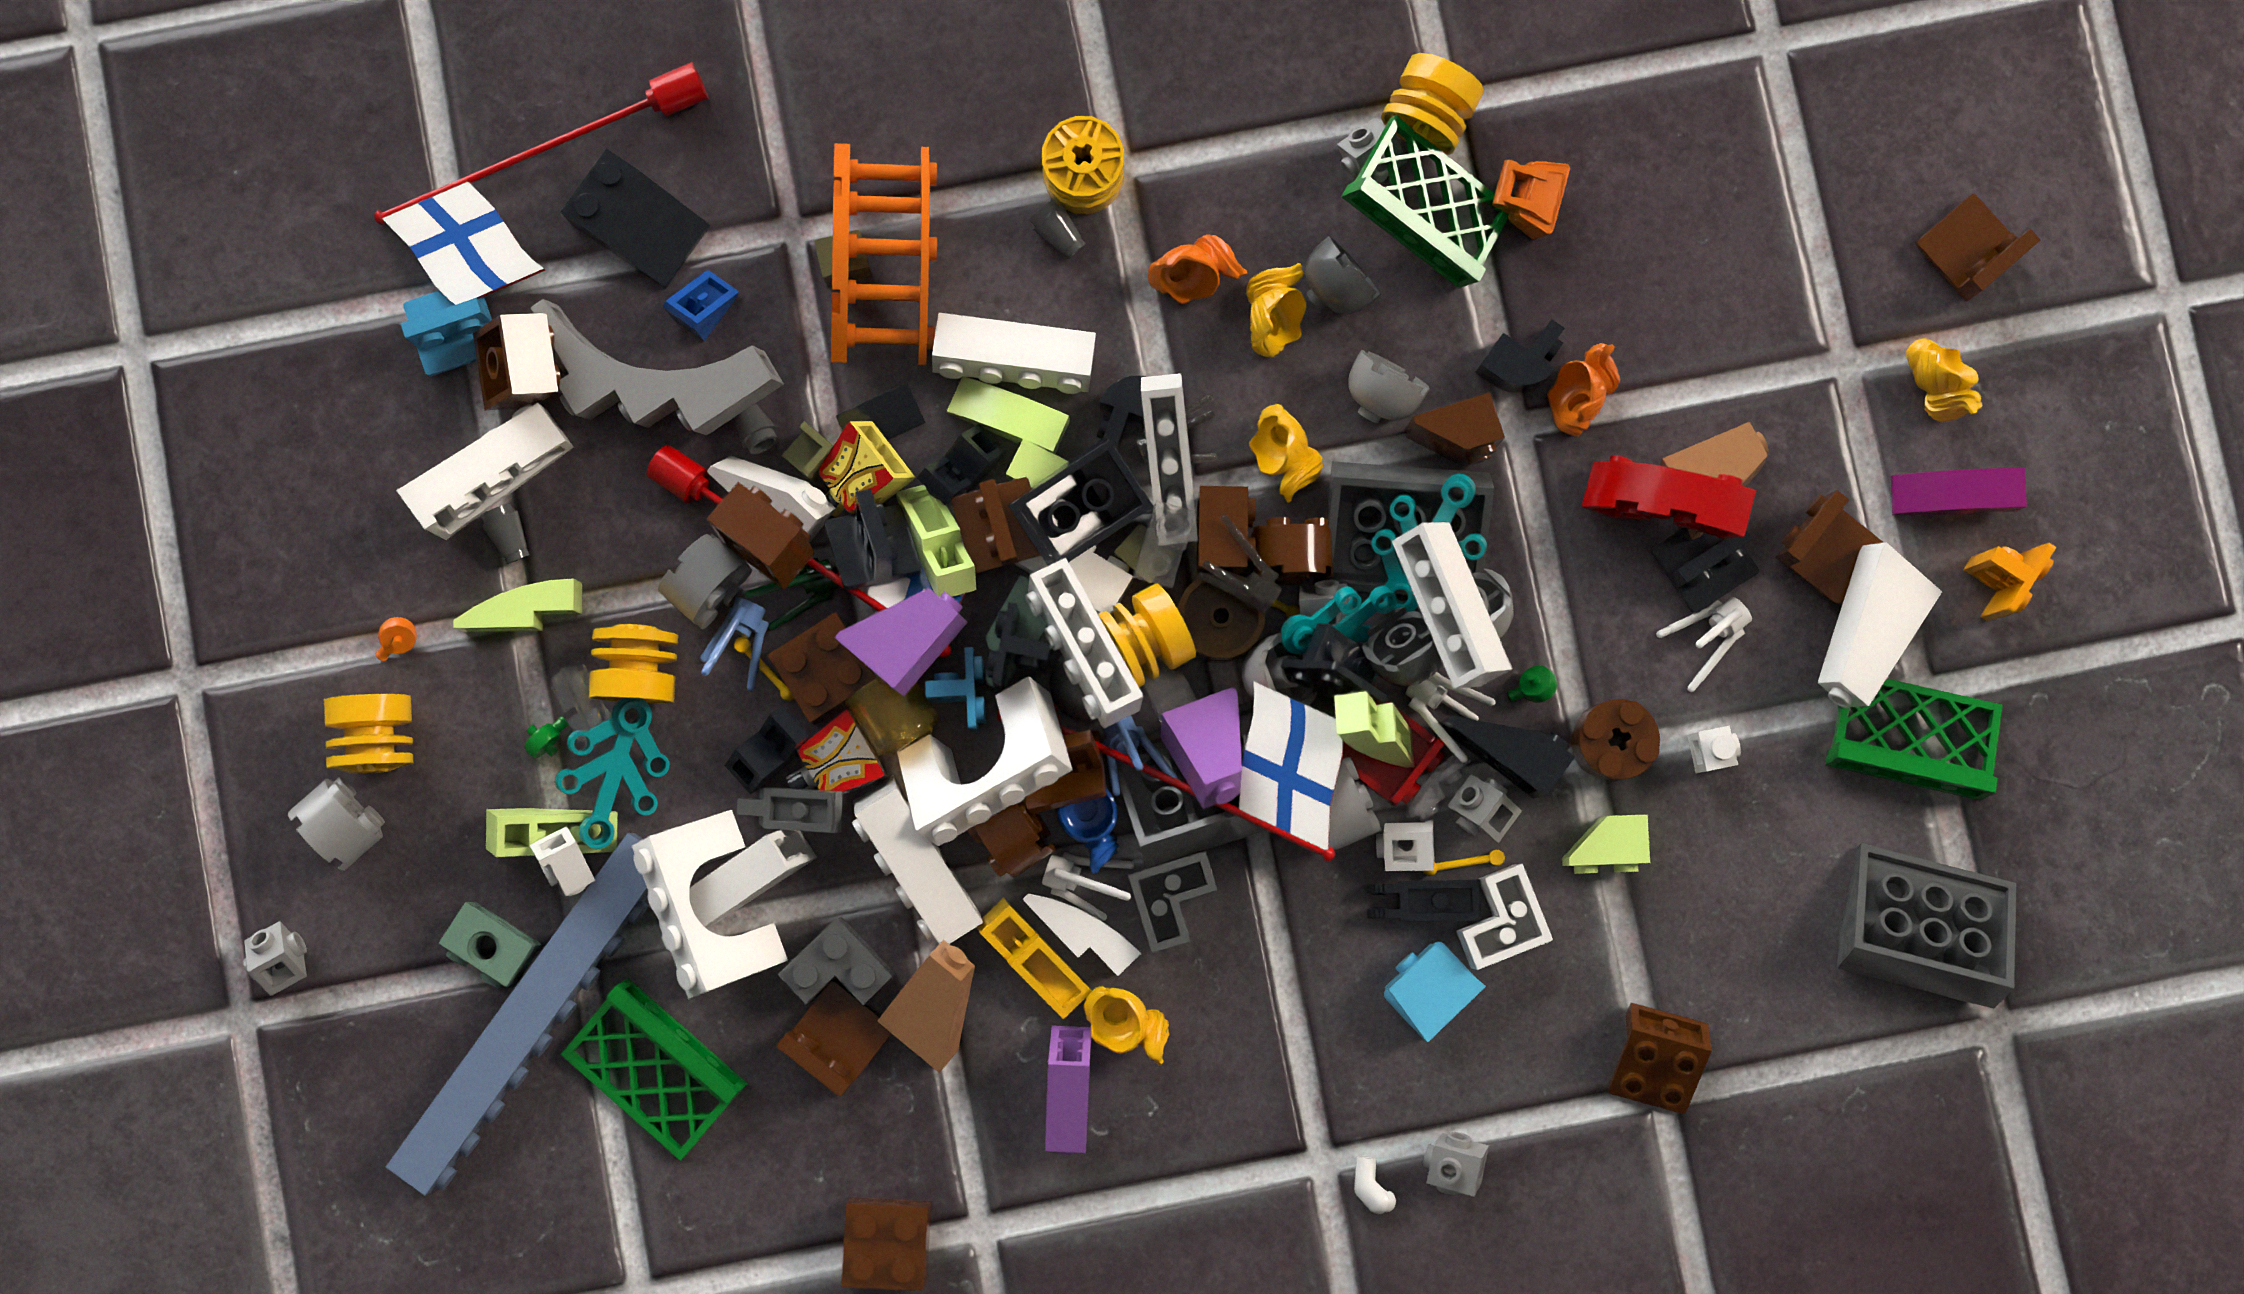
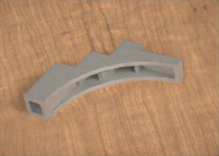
M542 299L530 307L534 314L546 313L548 325L553 329V347L556 351L553 357L559 368L565 374H568L560 379L559 388L563 393L560 396V400L565 409L573 416L576 415L592 420L618 403L619 410L628 422H634L649 428L680 408L676 413L687 430L708 435L784 385L765 351L753 345L725 360L694 369L662 371L637 368L621 363L597 349L575 329L559 305Z

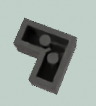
M1206 851L1128 875L1151 952L1155 953L1191 941L1179 902L1217 890Z
M838 917L777 975L805 1004L812 1002L837 977L864 1005L897 974L842 917Z

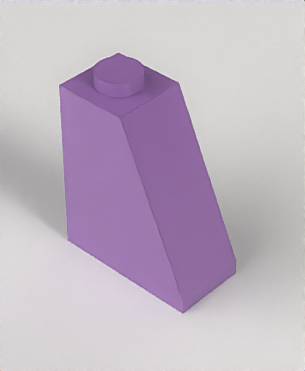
M928 588L841 630L835 638L892 688L905 696L968 622L958 613L963 607L944 591L939 597Z
M1232 687L1162 713L1160 738L1203 809L1215 804H1225L1240 795L1242 760L1238 694L1236 689Z
M1054 1025L1051 1027L1045 1151L1056 1152L1061 1155L1086 1153L1091 1027Z

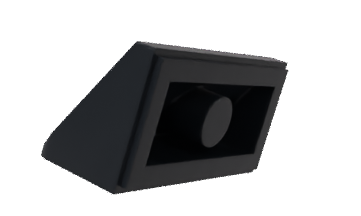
M907 383L836 415L842 431L850 421H872L887 441L926 423Z

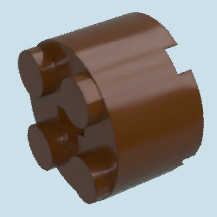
M1275 517L1267 519V525L1255 526L1253 528L1251 537L1255 538V561L1252 562L1254 582L1261 580V584L1291 586L1303 585V580H1307L1309 576L1314 575L1315 583L1333 578L1331 529L1328 525V519L1311 518L1304 520V524H1291V518Z
M1625 699L1608 700L1587 709L1578 719L1571 737V749L1578 765L1588 774L1606 781H1619L1640 775L1652 765L1660 751V734L1653 716L1638 702ZM1613 734L1620 735L1622 742L1618 746L1610 747L1608 739L1612 738Z
M1026 797L1021 802L1010 805L994 814L986 822L968 829L969 834L977 843L981 841L984 843L991 854L987 857L988 862L1000 877L1008 873L1015 878L1056 851L1055 842L1047 845L1045 838L1051 833L1040 814L1029 813L1026 807Z

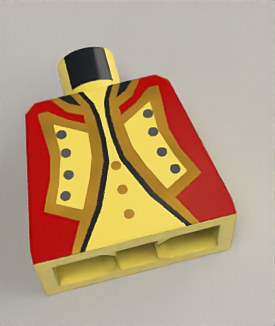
M850 421L819 468V475L830 488V491L825 496L836 508L832 513V516L838 517L845 509L850 513H855V492L871 489L875 503L883 504L915 478L872 421Z

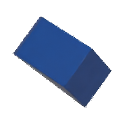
M707 270L667 299L663 307L673 320L705 341L735 301L739 291Z

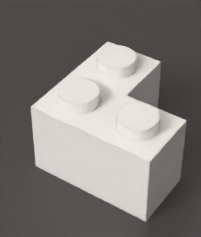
M1514 864L1478 878L1493 916L1456 930L1469 965L1472 969L1476 970L1553 940L1523 864Z

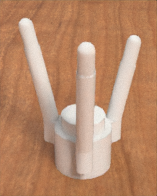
M1735 597L1729 598L1723 604L1717 600L1700 612L1685 617L1656 633L1658 638H1662L1708 616H1713L1709 619L1712 629L1696 642V647H1704L1718 635L1722 638L1727 636L1687 688L1689 692L1696 690L1732 644L1745 634L1743 627L1752 621L1751 614L1746 606Z
M1436 672L1431 678L1408 687L1405 694L1412 699L1408 706L1418 712L1451 752L1462 763H1465L1468 760L1467 756L1428 711L1427 707L1429 706L1434 710L1442 702L1468 719L1479 720L1476 714L1446 695L1448 690L1444 687L1489 706H1494L1495 700L1471 688L1454 689L1450 679Z
M1064 852L1063 857L1051 855L1042 881V885L1052 888L1051 894L1066 899L1102 921L1107 919L1105 913L1067 889L1074 891L1076 886L1080 885L1126 901L1130 900L1131 895L1128 892L1080 876L1082 868L1075 865L1090 866V857L1076 856ZM1111 859L1102 867L1132 869L1134 868V863L1132 861Z

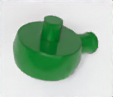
M1542 665L1533 666L1522 674L1519 687L1509 690L1508 695L1512 702H1516L1524 697L1534 703L1545 702L1556 692L1557 679L1553 671Z
M559 716L553 724L547 723L539 729L534 725L530 726L526 732L531 737L524 744V749L535 759L545 753L550 757L554 756L558 752L554 744L559 740L560 732L570 724L563 716Z

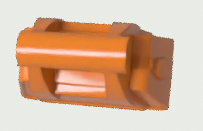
M1504 160L1492 205L1509 214V221L1533 240L1552 234L1570 172L1569 165L1539 161L1519 165L1516 161ZM1516 181L1518 183L1514 197H1511L1514 182Z

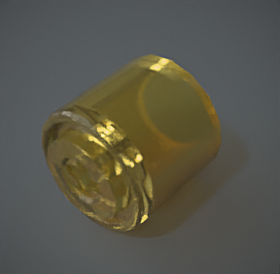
M879 676L855 692L846 701L879 756H885L890 753L896 755L899 751L934 731L932 727L940 721L939 715L931 702L927 700L926 694L918 681L903 696Z

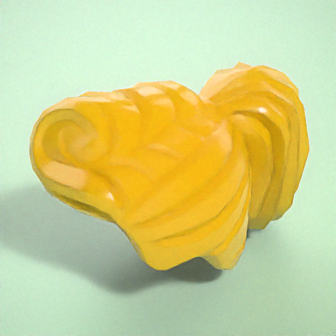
M1300 263L1287 268L1265 270L1252 277L1248 282L1246 295L1252 304L1250 311L1251 346L1259 355L1274 358L1280 351H1283L1285 344L1294 342L1301 337L1300 324L1306 312L1307 304L1302 292L1292 288L1304 275Z
M1926 338L1919 339L1908 347L1905 354L1908 365L1913 370L1912 373L1917 386L1927 392L1924 399L1925 411L1934 420L1940 423L1952 421L1968 413L1974 415L1977 413V410L1982 408L1981 395L1977 391L1970 389L1977 384L1978 374L1973 368L1962 362L1961 353L1958 349L1940 347L1934 341Z
M1275 404L1266 407L1262 411L1257 423L1258 432L1251 439L1249 446L1256 455L1258 467L1263 474L1276 476L1283 473L1279 489L1280 494L1284 495L1286 502L1289 503L1292 501L1295 492L1312 484L1321 475L1323 458L1317 450L1308 447L1305 431L1299 422L1286 409H1283L1282 405Z
M1104 986L1096 987L1087 996L1084 1003L1086 1019L1091 1023L1092 1039L1118 1054L1132 1051L1140 1044L1148 1057L1161 1066L1164 1062L1163 1048L1169 1037V1023L1164 1018V1014L1155 1009L1146 1010L1143 1002L1126 990L1105 988Z

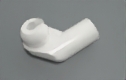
M1357 1156L1355 1194L1371 1212L1383 1214L1392 1211L1396 1204L1395 1195L1392 1191L1384 1190L1375 1181L1377 1158Z

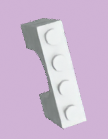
M1029 676L996 695L1005 729V744L996 765L980 780L961 785L952 750L930 734L897 753L915 829L936 845L940 846L943 843L954 840L957 835L977 824L986 822L994 814L1010 805L1021 802L1024 797L1044 786L1053 784L1058 778L1072 771L1051 695Z
M732 810L649 836L632 846L635 866L639 873L643 875L649 891V904L652 910L657 913L663 929V942L672 953L677 967V980L686 991L688 999L788 961L774 923L738 936H720L706 929L698 921L691 908L689 887L693 874L698 867L728 857L745 848Z

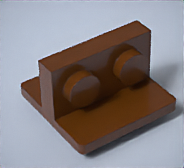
M1027 477L998 485L995 479L979 483L980 490L952 498L951 501L964 547L975 565V575L1041 556L1008 507L1010 503L1031 489Z
M1087 730L1063 736L1072 771L1058 778L1053 784L1044 786L1026 796V807L1030 814L1106 796L1103 753L1099 751L1095 742L1097 741L1102 744L1099 731Z

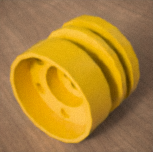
M1413 54L1399 80L1402 89L1393 91L1389 100L1390 104L1386 105L1381 115V120L1384 125H1387L1389 119L1397 115L1411 126L1416 133L1430 141L1446 155L1453 154L1459 142L1458 137H1462L1466 129L1463 120L1472 117L1485 90L1480 81L1461 66L1433 54ZM1395 132L1396 136H1398L1406 142V139L1404 137H1402L1399 133Z
M1074 116L1059 122L1048 133L1042 146V170L1044 184L1050 198L1058 206L1062 204L1065 210L1074 214H1093L1106 209L1118 197L1124 184V148L1118 133L1107 122L1092 116ZM1086 155L1090 156V164L1086 161H1083L1080 165L1076 164V156L1080 159H1083Z
M1158 583L1132 595L1135 615L1132 616L1121 603L1113 606L1115 620L1107 611H1102L1098 614L1139 688L1145 685L1142 670L1152 680L1159 677V669L1155 658L1159 657L1169 669H1175L1196 657L1195 646L1183 618L1169 595Z
M617 624L608 628L593 629L592 640L610 643V648H594L591 650V656L609 661V668L590 671L588 698L617 702L621 698L626 697L642 698L651 704L674 703L676 677L668 673L659 672L658 664L677 661V654L659 651V647L678 645V634L666 632L654 626L637 624Z
M364 694L324 699L325 727L344 729V737L326 741V749H345V755L326 758L327 769H339L351 774L382 773L414 764L413 753L394 752V747L413 744L412 737L394 735L393 728L412 722L411 695Z

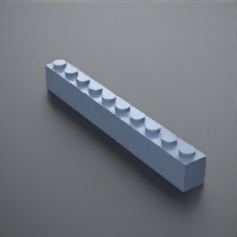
M627 833L594 878L595 881L588 886L387 1164L386 1168L423 1195L430 1194L437 1189L443 1191L457 1173L453 1166L461 1155L465 1158L468 1157L481 1140L477 1133L485 1122L491 1124L501 1113L505 1106V1103L501 1100L510 1088L516 1090L529 1073L525 1066L533 1055L540 1057L553 1040V1037L549 1035L558 1021L563 1024L571 1016L577 1006L573 1001L582 988L587 991L594 984L601 973L597 967L606 955L611 958L625 940L621 933L629 922L636 924L647 910L649 905L644 901L647 899L649 891L643 875L639 873L634 863L632 846L643 840L636 833Z

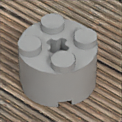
M705 534L692 543L679 556L678 560L681 563L676 569L675 574L670 569L667 571L659 584L658 592L690 621L701 629H705L718 614L717 610L723 604L730 607L734 604L736 598L742 595L744 589L740 585L747 580L753 569L715 535Z
M1350 757L1341 761L1331 803L1329 847L1331 846L1334 850L1343 848L1381 831L1373 809L1366 810L1373 807V803L1365 785H1360L1358 781L1354 782V780L1359 779V776Z
M339 777L335 781L326 778L288 812V816L291 821L296 816L299 818L302 825L297 831L321 857L329 863L337 858L341 861L338 869L345 871L383 837L381 826L385 821L371 806L368 805L365 809L354 798L357 792L344 778Z

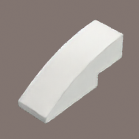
M1028 893L1023 898L1026 904L1078 958L1091 947L1110 969L1119 976L1141 954L1119 932L1102 920L1077 907Z

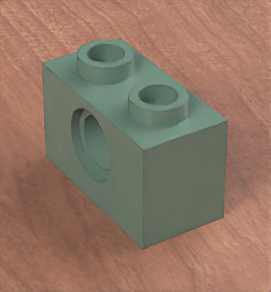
M477 902L464 903L439 942L440 945L448 949L446 953L448 958L464 967H467L470 963L482 971L479 975L482 980L499 989L502 985L505 987L516 985L542 946L541 943ZM487 936L493 938L497 946L494 956L490 959L481 952V943Z

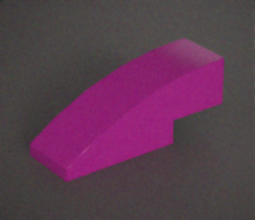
M2025 468L1965 469L1892 475V515H1963L1975 512H2016L2027 507Z

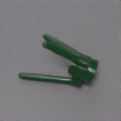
M818 557L814 558V560L832 571L829 559L819 561ZM806 564L799 572L800 576H796L787 588L803 584L806 594L814 592L815 595L769 623L767 629L772 631L815 604L831 599L829 591L837 589V584ZM770 583L744 592V596L751 598L782 590V588L775 583Z

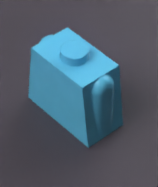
M1435 942L1433 944L1430 943L1418 956L1411 952L1396 966L1395 969L1399 974L1384 987V997L1418 1033L1422 1040L1428 1043L1486 986L1466 968L1442 942Z

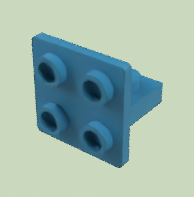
M439 290L403 304L408 320L400 323L404 336L417 347L424 371L428 376H434L477 361L473 332L492 321L485 297L480 299L473 298L455 305Z
M965 647L966 679L961 680L958 673L934 674V681H925L926 698L930 703L967 702L968 729L971 733H979V723H986V701L984 696L978 697L977 684H985L984 660H982V656H976L973 647Z

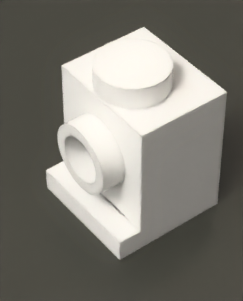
M1730 726L1687 734L1695 773L1738 765L1737 757L1741 755L1740 743L1735 733L1731 734Z
M1425 820V822L1385 823L1383 834L1376 835L1377 858L1385 859V871H1434L1433 820ZM1398 840H1412L1413 844L1409 847H1403L1399 844Z
M567 826L530 845L549 884L553 886L559 883L565 896L576 895L582 892L588 884L595 881Z

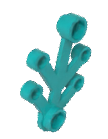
M1454 474L1445 481L1441 489V496L1444 501L1432 523H1450L1458 508H1464L1472 501L1475 496L1476 487L1469 476ZM1452 487H1460L1464 492V498L1454 499L1450 494V489ZM1407 495L1396 497L1390 505V514L1395 520L1399 521L1403 534L1418 526L1414 514L1416 510L1415 501ZM1398 502H1405L1409 506L1410 511L1408 514H1400L1397 511L1396 505ZM1382 529L1375 534L1371 544L1373 550L1381 555L1389 579L1384 586L1388 587L1394 594L1398 589L1406 591L1408 600L1400 601L1397 599L1394 609L1405 607L1407 612H1412L1419 605L1392 543L1397 536L1389 529ZM1470 534L1464 540L1458 542L1463 556L1469 560L1481 558L1487 549V542L1480 534ZM1380 536L1388 537L1391 541V547L1382 548L1378 543V538ZM1467 542H1478L1481 546V551L1478 553L1470 552L1467 548Z
M1348 586L1342 587L1335 593L1332 600L1311 617L1294 615L1287 619L1281 629L1282 643L1293 654L1306 653L1317 623L1328 624L1340 612L1347 616L1332 627L1354 642H1367L1370 638L1367 631L1371 625L1361 624L1376 612L1385 614L1392 611L1396 606L1397 597L1388 587L1379 586L1361 604V597L1353 588ZM1387 596L1383 602L1379 603L1383 597ZM1351 597L1349 602L1343 604L1347 598Z
M621 698L615 703L611 718L586 732L582 730L574 731L567 739L568 749L574 754L584 756L593 750L594 744L617 734L611 750L575 770L563 769L555 777L556 788L565 794L571 795L578 792L584 783L605 772L592 815L585 818L579 827L580 839L584 844L593 849L607 847L614 838V826L608 819L621 777L632 795L631 807L635 812L645 816L650 815L658 806L656 796L648 791L629 755L633 739H635L645 756L643 769L647 774L654 777H662L669 770L670 762L668 758L660 753L648 730L652 721V710L649 704L642 698ZM634 708L637 712V717L633 722L628 723L625 720V713L628 709ZM579 736H585L587 739V745L582 750H577L574 745L576 738ZM659 757L662 760V767L660 770L653 772L650 767L651 761ZM569 774L573 775L575 778L574 785L569 789H565L562 785L563 778ZM648 796L650 798V805L648 808L641 810L638 802L641 797ZM599 824L601 827L600 834L595 838H590L588 834L590 826Z

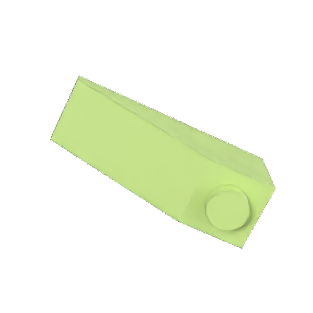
M486 809V850L496 857L533 856L531 844L567 826L581 853L614 852L617 848L618 812L611 811L608 819L615 830L612 842L605 848L593 849L584 844L579 836L580 824L585 818L592 815L593 810ZM599 824L590 826L588 830L590 838L597 837L601 832V827Z

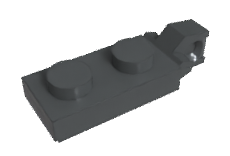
M764 788L760 789L759 798H737V815L759 816V825L767 829L828 833L841 832L842 791Z

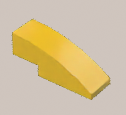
M1004 897L982 917L983 923L976 927L979 933L1062 1019L1067 1017L1092 992L1086 983Z

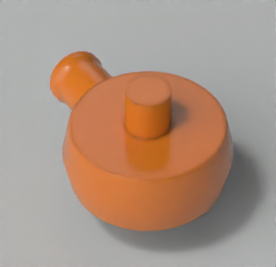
M402 617L387 619L381 625L378 632L381 647L375 652L376 657L381 661H386L391 653L403 654L410 651L417 640V632L413 623Z

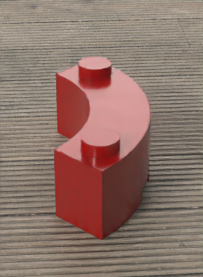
M1611 455L1609 461L1593 462L1581 507L1614 519L1650 521V517L1658 519L1674 517L1673 524L1676 526L1700 531L1722 539L1745 536L1756 490L1742 486L1743 480L1732 475L1719 474L1718 478L1676 468L1636 463L1622 456Z

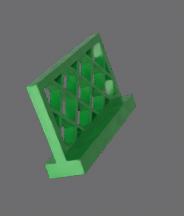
M1397 115L1389 119L1356 180L1347 185L1341 196L1458 288L1480 282L1486 271V268L1482 265L1509 214L1492 205L1494 192L1430 141L1416 133L1411 126ZM1395 132L1406 139L1409 154L1394 155L1391 139ZM1428 156L1435 162L1437 178L1424 179L1420 161L1421 157ZM1410 160L1414 182L1401 184L1396 162ZM1377 165H1387L1391 186L1382 187L1371 178ZM1458 180L1464 185L1467 201L1454 203L1449 181ZM1439 183L1444 205L1430 207L1426 185ZM1416 187L1421 209L1412 210L1405 205L1402 189ZM1487 203L1498 212L1492 224L1483 226L1478 204ZM1469 206L1473 228L1460 230L1455 208ZM1445 210L1450 232L1442 234L1435 228L1432 212ZM1475 234L1478 250L1474 257L1464 251L1461 235Z
M1886 679L1881 689L1889 691L1883 694L1879 689L1875 696L1876 699L1869 706H1864L1863 708L1850 707L1854 714L1849 717V708L1838 706L1832 748L1827 750L1825 766L1979 801L1996 793L1998 777H1993L2002 704ZM1895 692L1905 694L1915 707L1902 717L1898 715L1887 699L1888 696ZM1919 697H1920V698H1925V699H1928V700H1926L1925 702L1922 703V701L1919 699ZM1933 701L1942 702L1954 717L1939 726L1925 706ZM1877 703L1882 706L1892 720L1891 724L1880 731L1876 730L1864 713ZM1958 706L1964 707V708H1967V709H1965L1964 711L1961 712V710L1958 708ZM1972 710L1989 713L1987 730L1979 735L1964 716ZM1916 712L1921 715L1931 729L1930 733L1919 740H1916L1903 722ZM1856 717L1871 736L1861 743L1845 739L1847 723ZM1956 720L1970 738V741L1958 749L1953 746L1942 730ZM1896 726L1910 746L1902 751L1891 750L1881 735ZM1935 735L1948 755L1941 760L1931 759L1920 744ZM1984 736H1986V742H1985V743H1984V742L1982 741V739H1981V738H1983ZM1874 741L1877 746L1869 745L1868 743ZM1974 744L1983 756L1982 770L1970 768L1959 753ZM1913 749L1916 755L1909 754L1907 752ZM1952 758L1955 764L1946 761Z
M628 978L612 989L607 995L606 1001L560 1055L681 1161L748 1083ZM612 1007L624 1017L625 1032L606 1033L605 1015ZM633 1025H634L639 1031L634 1032V1030H633ZM597 1026L598 1034H590ZM647 1037L655 1045L656 1059L636 1060L634 1038ZM626 1039L628 1060L609 1061L607 1040ZM599 1040L600 1062L588 1063L575 1052L584 1041ZM663 1052H664L666 1055H668L670 1058H664V1057H663ZM678 1064L685 1070L686 1085L666 1086L664 1065ZM656 1065L658 1087L639 1088L637 1066ZM629 1067L630 1088L617 1089L610 1083L609 1068ZM693 1078H694L699 1084L694 1085V1083H693ZM694 1091H708L720 1103L712 1112L696 1113ZM686 1092L688 1113L668 1114L667 1093ZM659 1093L661 1115L648 1116L640 1109L639 1095ZM625 1095H631V1100L628 1099ZM705 1119L697 1129V1120ZM689 1120L690 1138L683 1146L670 1136L669 1121ZM656 1122H661L662 1128Z

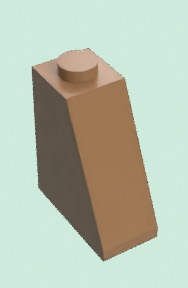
M1748 422L1662 459L1660 466L1695 472L1718 478L1719 474L1732 475L1742 479V486L1746 487L1762 469L1768 456V445L1764 436L1760 432H1755L1751 423ZM1688 529L1693 540L1703 534V532Z
M945 940L926 958L878 1019L882 1026L939 1073L958 1051L975 965L966 958V955L959 948L951 946Z

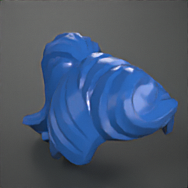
M1107 788L1105 797L1057 808L1058 820L1063 831L1072 839L1084 843L1085 848L1088 849L1092 873L1099 872L1100 867L1111 861L1112 856L1119 853L1117 851L1119 847L1117 843L1118 838L1111 832L1117 822V805Z

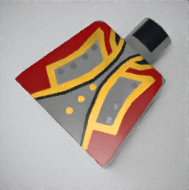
M847 709L799 747L797 752L805 766L788 775L786 779L793 789L812 790L818 787L819 790L842 791V795L882 781L889 776L853 713Z

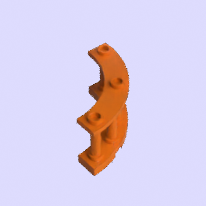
M834 143L832 290H840V292H832L831 362L847 363V347H855V343L918 345V365H926L927 349L933 350L935 326H928L929 261L937 260V237H929L930 186H936L937 162H929V147H921L920 166L859 164L858 159H850V144ZM858 179L920 182V198L858 196V191H850V183H858ZM857 212L920 214V240L857 238V234H849V215L857 216ZM857 254L920 256L919 286L856 284V280L848 279L849 258H857ZM856 300L919 302L918 329L855 328V323H848V304H856Z

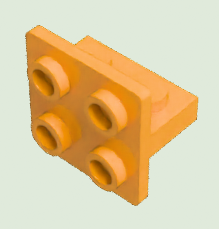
M2046 543L2020 554L2011 548H2001L1998 546L1972 556L1963 570L1996 591L1981 614V618L1991 621L2001 617L2004 618L2015 612L2020 613L2032 598V593L2029 590L2036 579L2041 580L2051 569L2054 560L2050 557L2056 547L2051 543Z

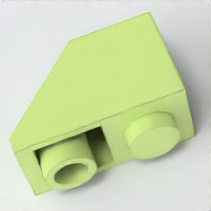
M1648 815L1599 817L1562 857V866H1574V874L1598 873V865L1614 864V872H1639L1638 863H1650Z

